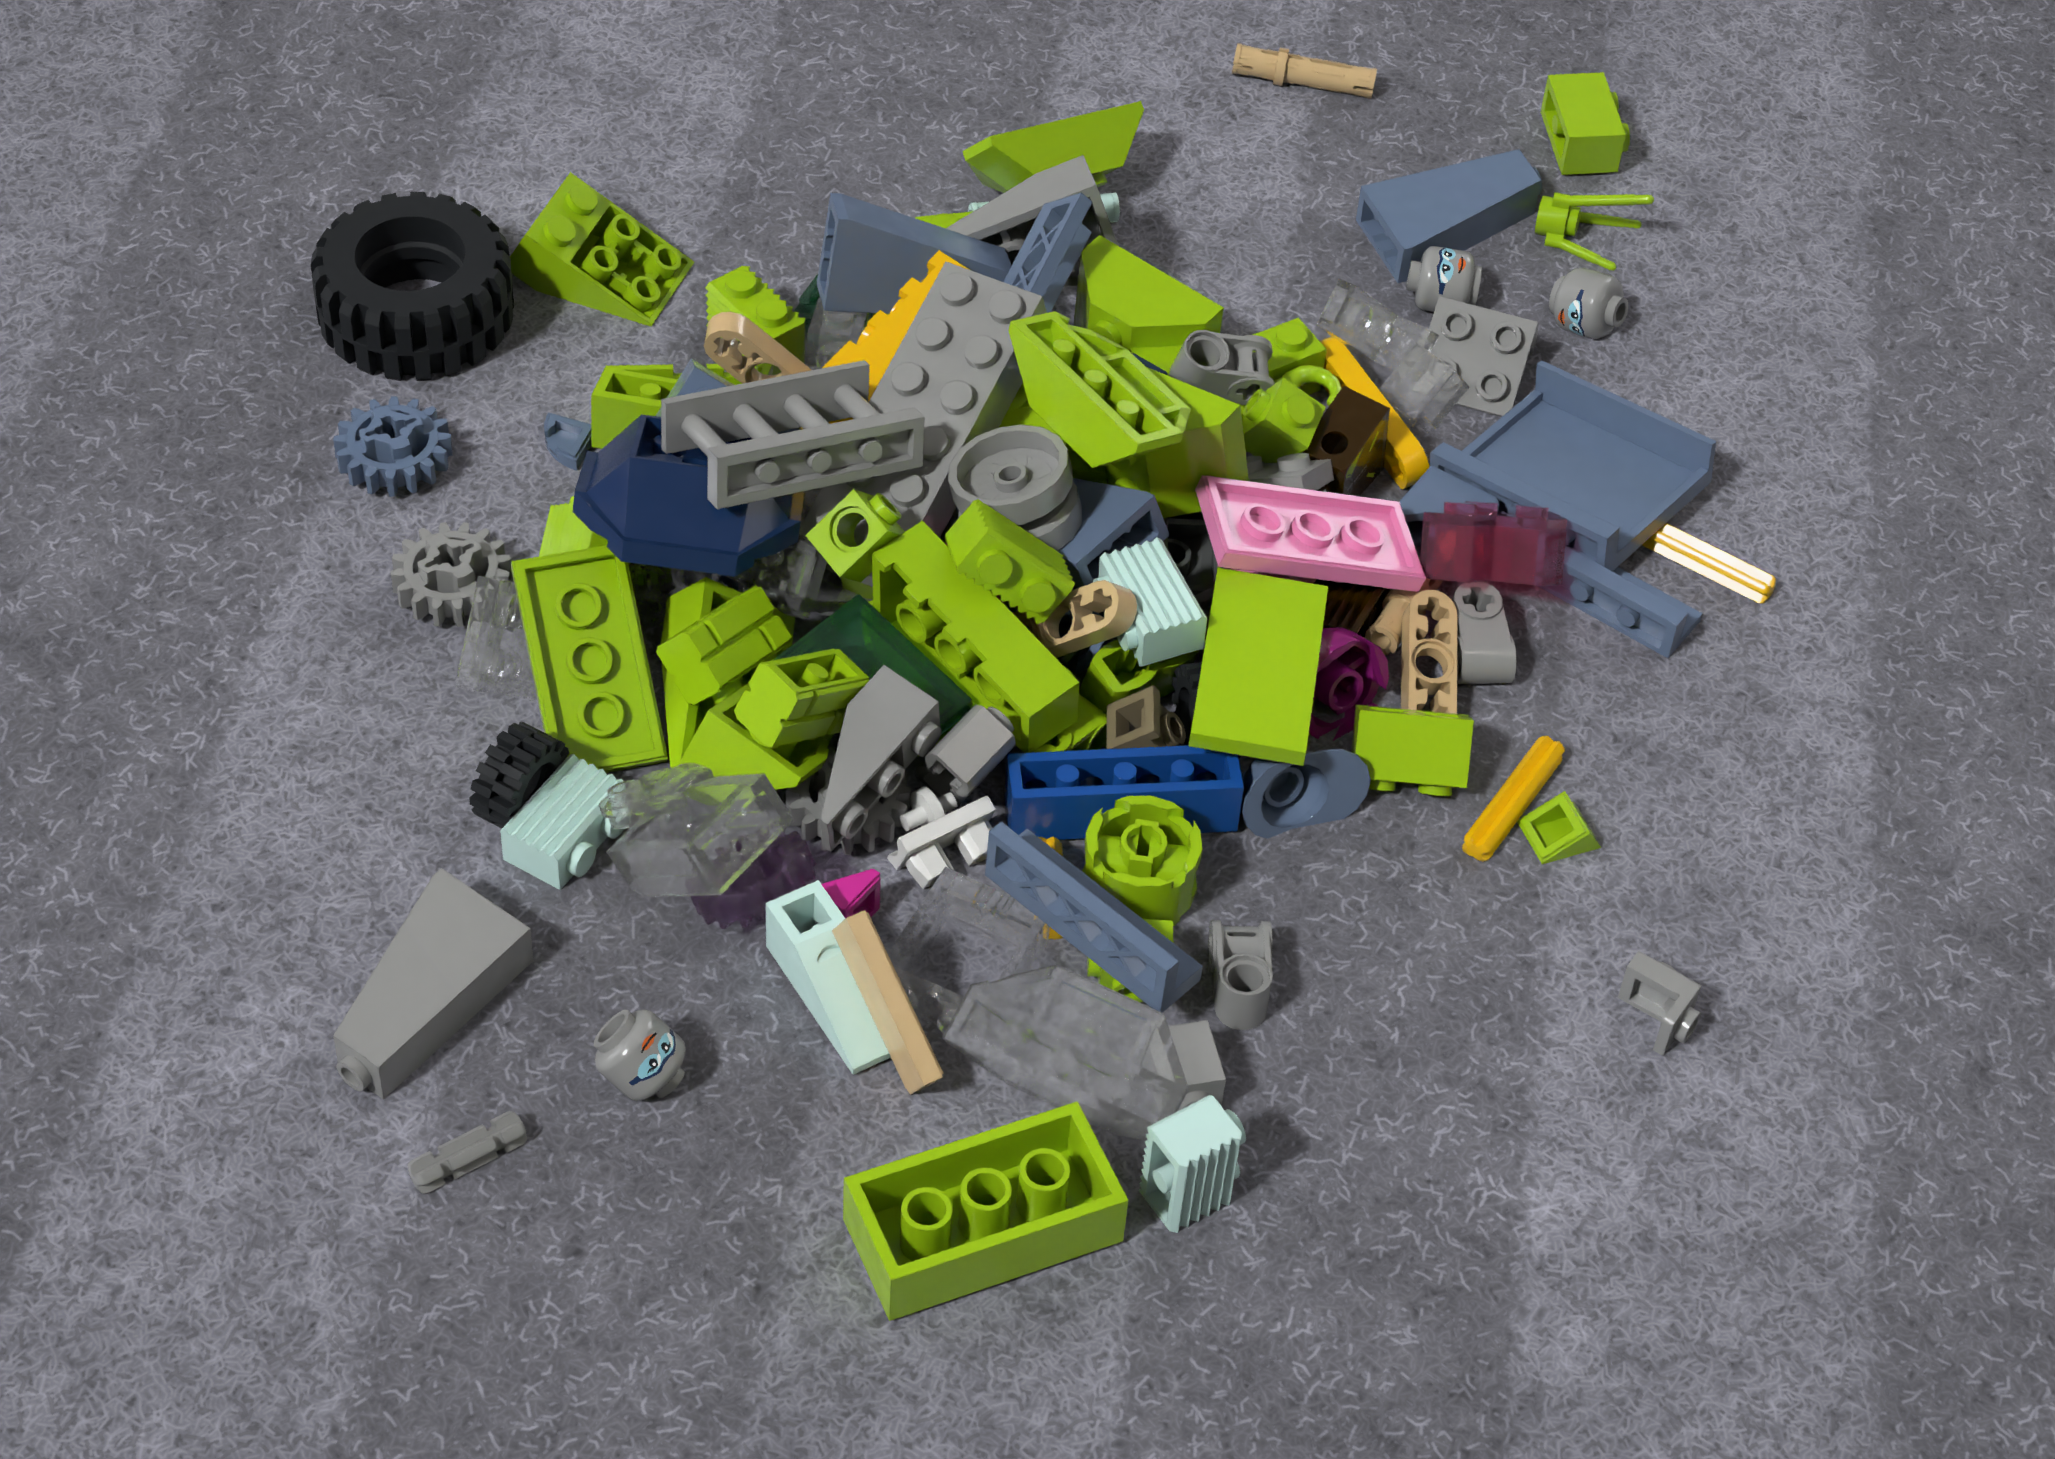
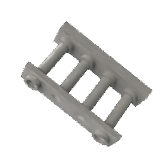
M863 360L661 399V447L665 454L699 448L708 457L707 499L716 509L923 467L925 417L915 407L880 414L869 404L870 365ZM850 417L853 418L852 420H847V421H842V422H837V423H832V424H829V423H828V422H830V421H835V420H840V419H845V418H850ZM800 427L803 428L802 430H797V431H792V432H787V433H781V434H778V433H777V432H780V431H785V430H790V429H795V428H800ZM745 438H751V440H746V441H741V442H736V443H731V444H726V443H725V442H730V441H735V440H740V439H745Z

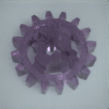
M778 827L769 836H765L762 829H757L750 839H747L746 835H738L727 842V849L723 847L714 848V859L699 861L697 867L700 873L689 877L688 881L692 888L688 890V893L698 914L702 915L706 924L709 925L718 921L721 929H726L735 920H739L742 928L750 925L754 917H758L759 921H766L767 902L806 886L805 882L815 879L816 872L813 866L816 865V862L806 840L801 839L799 832L794 831L786 835L783 827Z

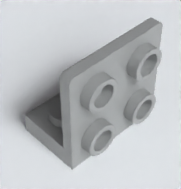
M1439 296L1411 386L1412 392L1492 415L1504 416L1514 406L1528 356L1533 354L1537 341L1538 322Z

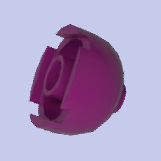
M1342 627L1323 628L1313 701L1315 699L1319 700L1337 715L1345 712V717L1330 724L1313 716L1311 713L1309 728L1311 736L1319 739L1320 736L1340 726L1333 739L1334 741L1354 730L1356 705L1378 706L1372 701L1377 694L1378 687L1381 686L1386 690L1389 680L1388 660L1378 645Z

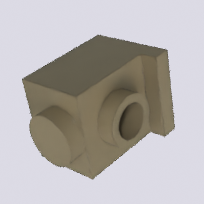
M1154 685L1107 705V749L1187 746L1184 743L1186 732L1182 721L1174 712H1169L1160 704V691Z

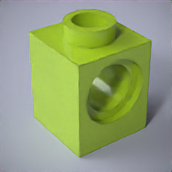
M853 489L805 536L840 578L861 583L872 573V553L905 531L897 523L901 518L900 512L884 495L877 493L874 496ZM866 519L869 528L868 535L865 541L857 546L854 540V531L858 523Z

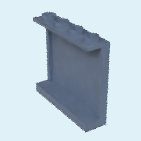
M1541 360L1537 363L1535 390L1462 451L1442 442L1430 452V466L1433 465L1497 497L1499 502L1497 517L1502 512H1505L1605 568L1614 571L1711 483L1716 441Z

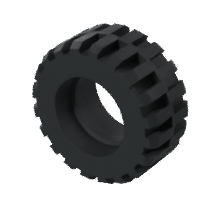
M410 192V196L397 197L396 193L382 195L381 201L371 203L369 200L357 204L353 209V213H342L333 221L331 229L327 228L316 243L317 248L312 253L311 276L318 325L321 327L322 336L327 345L335 348V354L348 364L356 360L357 368L363 372L374 375L379 370L385 373L387 379L402 381L403 375H416V381L431 380L432 373L443 371L445 376L459 373L462 364L468 362L471 366H474L486 357V348L494 351L504 339V332L506 333L511 327L514 296L508 243L506 238L499 232V227L488 216H481V212L476 207L466 202L459 205L456 204V200L451 196L438 194L437 198L427 197L425 192ZM423 279L441 282L433 287L413 291L385 288L407 280Z

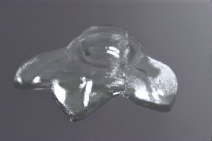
M685 763L676 767L653 771L638 780L620 782L607 790L608 796L599 803L601 815L609 818L612 828L626 829L646 823L657 815L686 808L688 805L683 792L700 781L714 778L713 771L701 764Z

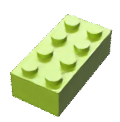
M1078 1101L844 1177L843 1221L888 1320L891 1321L1123 1242L1129 1200Z

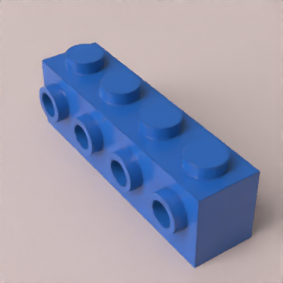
M1188 745L1007 754L1004 803L1007 826L1018 835L1028 829L1037 837L1046 839L1053 836L1059 840L1085 839L1086 830L1093 815L1102 807L1103 814L1107 810L1114 808L1115 800L1126 796L1147 795L1168 800L1184 810L1183 818L1189 821L1192 827L1193 821H1195L1201 833L1233 832L1238 830L1244 785L1238 755L1190 747Z

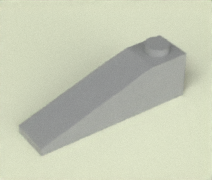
M1084 155L1034 174L946 228L1005 248L1012 265L1043 205L1082 192L1092 201L1082 221V224L1092 232L1084 248L1099 235L1118 245L1099 190ZM1080 256L1064 287L1077 286Z

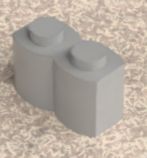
M981 705L973 706L925 756V760L916 769L918 779L938 798L949 792L952 793L957 801V807H959L1015 746L1016 741L1012 734L1014 731L1012 723L1002 712L992 706H989L987 709Z

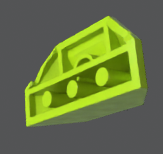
M1139 101L989 136L962 152L965 161L984 186L1003 193L1036 173L1084 155L1097 187H1100L1107 183L1106 174L1124 165L1144 108L1142 102Z
M1056 311L1010 321L1008 331L1029 406L1092 468L1138 457L1182 441L1191 409L1128 349L1092 330L1070 325V318Z

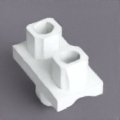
M925 786L911 793L912 810L901 815L900 822L906 831L918 826L921 827L899 837L897 840L898 850L888 855L887 859L896 870L906 866L917 883L923 889H926L948 878L954 870L942 848L956 843L969 867L987 858L988 835L992 829L989 820L996 811L988 795L945 815V813L957 808V801L952 793L949 792L937 798Z

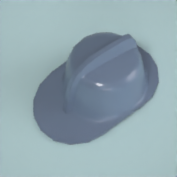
M1328 749L1306 753L1303 766L1256 758L1248 770L1241 773L1244 785L1243 793L1245 795L1242 810L1245 825L1256 836L1268 839L1294 828L1345 819L1358 809L1367 796L1371 781L1368 767L1357 754L1344 749Z

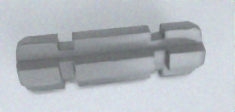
M507 1111L489 1120L492 1125L491 1127L486 1129L482 1124L438 1146V1154L433 1156L432 1152L428 1151L412 1159L408 1163V1171L412 1183L421 1194H428L446 1184L443 1178L450 1175L455 1180L498 1158L496 1151L503 1148L508 1153L525 1144L527 1134L520 1117L514 1111Z

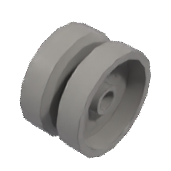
M1020 424L993 429L974 437L957 451L949 464L948 483L953 501L959 510L958 518L974 500L979 499L1056 551H1059L1074 538L1082 524V506L1077 486L1073 482V469L1068 449L1058 435L1043 427Z

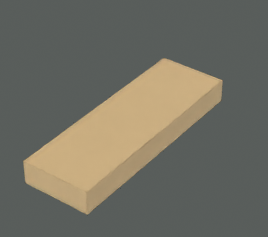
M864 910L847 917L832 932L898 1074L911 1095L943 1078L942 1074L944 1073L869 913H866Z

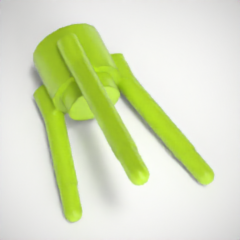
M1557 192L1554 193V197L1543 195L1537 214L1535 234L1546 236L1544 246L1562 249L1608 270H1615L1616 264L1565 239V236H1576L1579 222L1628 228H1640L1642 226L1641 222L1623 217L1581 212V207L1576 206L1649 205L1654 202V197L1652 195L1635 194L1567 195Z

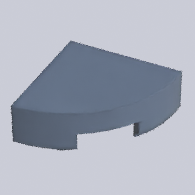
M548 412L544 422V434L547 440L546 447L559 463L577 471L587 451L592 446L591 424Z

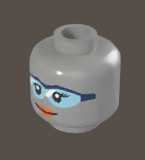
M1430 246L1424 251L1421 262L1411 260L1406 290L1415 292L1416 306L1423 311L1434 312L1439 296L1476 305L1482 266L1475 265L1474 257L1470 252Z
M1575 268L1566 276H1561L1554 284L1549 298V309L1560 328L1587 338L1602 339L1610 334L1614 327H1620L1623 324L1628 312V300L1624 298L1622 284L1616 277L1586 268Z
M640 1009L631 1013L629 1010H622L608 1020L595 1037L594 1047L598 1049L595 1055V1064L598 1072L631 1100L641 1101L654 1094L659 1098H663L670 1094L684 1077L685 1071L681 1068L686 1054L685 1043L679 1035L652 1011Z

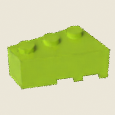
M763 363L756 365V370L765 375H773V364ZM673 364L605 366L591 395L592 447L603 449L641 414L656 416L661 408V399L667 398L682 373H674ZM706 364V368L734 385L742 384L731 374L724 372V369L718 364Z

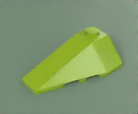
M809 642L788 657L821 650ZM746 684L707 711L679 763L694 773L696 779L702 785L709 789L717 790L725 797L797 787L822 768L829 753L828 746L834 734H825V736L817 737L815 740H804L786 744L775 749L758 744L751 738L749 730L736 718L734 712L743 692L751 689L749 684Z

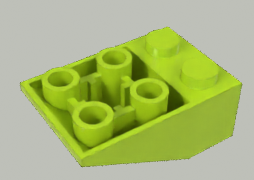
M571 172L510 256L512 274L534 290L647 326L653 325L694 264V261Z

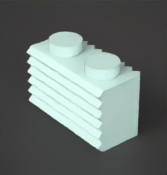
M1156 537L1152 542L1146 540L1142 545L1136 543L1131 548L1125 546L1121 551L1115 549L1111 554L1104 552L1099 557L1098 578L1093 579V582L1106 580L1130 589L1135 595L1137 613L1133 624L1125 633L1117 636V639L1124 651L1133 650L1134 657L1138 659L1139 666L1142 667L1204 648L1207 617L1162 539Z
M575 754L569 755L500 830L503 860L561 890L573 875L582 877L587 873L594 862L596 849L607 837L615 839L625 829L630 817V809L627 802V784L622 778L616 779L613 774L607 775L603 769L598 770L594 764L588 765L584 759L579 760Z
M1208 1095L1147 1127L1148 1134H1146L1147 1141H1145L1147 1147L1144 1148L1146 1154L1143 1155L1145 1161L1142 1162L1144 1168L1141 1169L1143 1175L1140 1176L1142 1182L1139 1183L1141 1189L1138 1191L1169 1231L1178 1233L1180 1226L1189 1227L1190 1220L1199 1222L1200 1215L1209 1216L1210 1209L1219 1211L1221 1204L1230 1205L1234 1180L1240 1176V1168L1237 1162L1239 1148L1246 1141L1244 1127L1233 1111L1229 1109L1224 1110L1214 1096Z

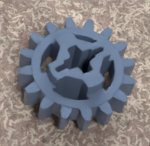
M391 396L389 404L381 406L375 399L369 400V411L364 412L353 408L350 410L352 422L340 421L338 423L339 435L333 438L338 470L340 474L348 473L349 484L352 486L359 485L365 481L367 493L374 494L380 487H387V492L392 497L396 496L398 487L406 486L413 494L417 492L418 481L423 480L433 485L436 482L435 470L447 471L449 468L448 457L452 456L453 451L448 422L446 419L437 418V409L433 406L420 411L418 399L413 398L406 406L399 405L397 396Z

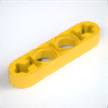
M1334 335L1320 340L1327 349L1324 369L1330 371L1338 378L1342 388L1346 386L1390 408L1384 467L1400 489L1414 485L1429 468L1428 458L1420 442L1344 343Z

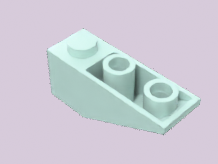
M817 880L766 903V947L854 1075L891 1058L832 932L845 917L820 881Z

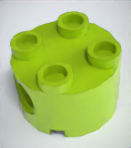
M1151 795L1126 796L1115 800L1114 808L1102 814V807L1093 815L1085 835V865L1082 872L1142 919L1172 920L1173 926H1175L1180 921L1181 916L1190 909L1197 892L1196 873L1203 850L1201 831L1195 821H1193L1192 827L1190 822L1183 818L1184 810L1171 801Z

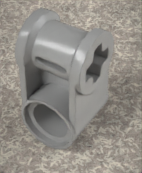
M1197 330L1189 334L1170 368L1169 376L1229 401L1246 405L1258 389L1266 391L1275 384L1273 379L1269 377L1268 360L1272 357L1273 353L1272 344L1266 338L1257 335L1240 336L1215 333L1208 330Z
M1483 581L1465 582L1458 586L1453 597L1458 615L1457 685L1512 683L1516 673V648L1513 637L1509 632L1500 592L1492 585Z
M1220 920L1210 921L1208 956L1209 972L1213 976L1214 1009L1219 1020L1232 1029H1253L1261 1025L1266 1018L1273 978V939L1270 921H1261L1258 927L1223 926Z

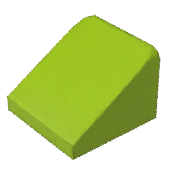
M1565 791L1517 821L1542 865L1602 848L1579 809Z

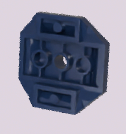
M641 414L599 452L587 451L574 492L573 513L591 531L608 540V549L621 562L736 577L754 567V559L775 555L798 542L805 491L716 509L707 499L708 457L699 448L665 454L661 447V417ZM745 438V439H740V440H735V441H730V442H725V443H726V444H731V443H736V442L751 440V438Z

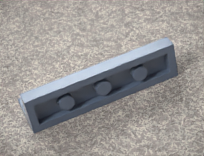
M1081 192L1045 203L1003 281L1004 283L1043 296L1047 313L1052 311L1092 233L1082 224L1092 201Z
M1502 512L1491 523L1484 557L1666 658L1671 656L1701 621L1703 613L1619 567L1614 571L1605 568L1505 512Z
M1000 822L989 831L985 876L1157 1013H1163L1201 980L1203 968L1201 964L1030 830L1026 829L1018 835L1003 822Z

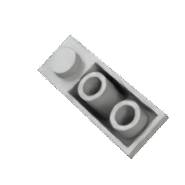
M885 665L879 669L847 704L820 819L824 848L830 852L844 837L850 839L859 832L867 819L868 810L881 796L887 798L894 793L903 780L905 769L918 755L921 757L926 756L934 748L941 735L939 702Z

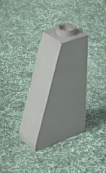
M444 869L438 870L430 879L333 1035L338 1061L336 1068L341 1078L351 1088L357 1091H363L365 1088H368L384 1100L533 962L531 929Z

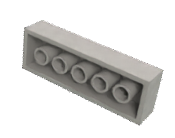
M945 261L868 402L880 414L915 407L925 417L923 467L822 487L799 532V539L810 563L835 572L805 535L853 489L874 496L877 493L884 495L900 512L901 518L897 523L904 531H907L923 520L939 538L941 537L956 509L948 483L949 464L957 451L974 437L999 428L1023 383L1008 331L1010 321L1047 313L1043 296ZM866 519L860 521L855 528L854 540L857 546L862 544L867 538L869 528ZM872 573L861 583L873 587Z

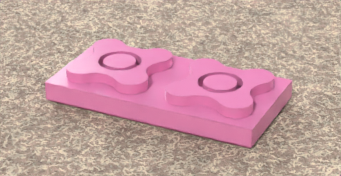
M1203 475L1195 488L1218 567L1419 592L1426 580L1400 502Z

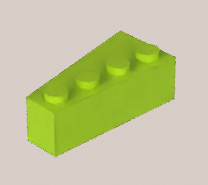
M923 520L872 553L873 622L876 634L968 708L971 709L975 705H981L987 709L989 706H992L1002 712L1014 727L1012 734L1015 737V745L1024 753L1034 752L1078 720L1079 681L996 596L992 595L991 590L984 591L982 584L975 585L973 579L967 580L964 573H957L948 546Z

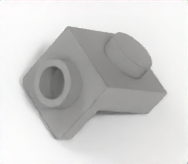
M1638 951L1627 965L1618 998L1661 1022L1653 1051L1663 1056L1675 1039L1685 1044L1701 1017V1012L1695 1010L1694 1007L1702 985L1678 973L1670 965L1656 961Z

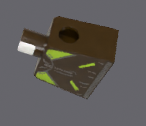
M1343 386L1321 417L1309 447L1302 452L1308 453L1310 460L1331 459L1334 480L1316 491L1361 496L1384 469L1389 407Z

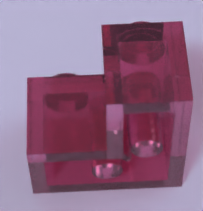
M1446 501L1444 502V511L1424 512L1420 562L1426 579L1467 583L1496 581L1537 586L1562 584L1567 519L1548 518L1549 507L1516 505L1514 515L1497 513L1498 503Z

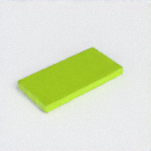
M607 545L511 561V570L544 733L565 743V747L569 750V755L575 754L579 760L584 759L588 765L594 764L598 770L603 769L606 773L667 762L668 755L628 563L621 562L608 549Z
M1217 568L1188 746L1300 766L1304 765L1328 586Z

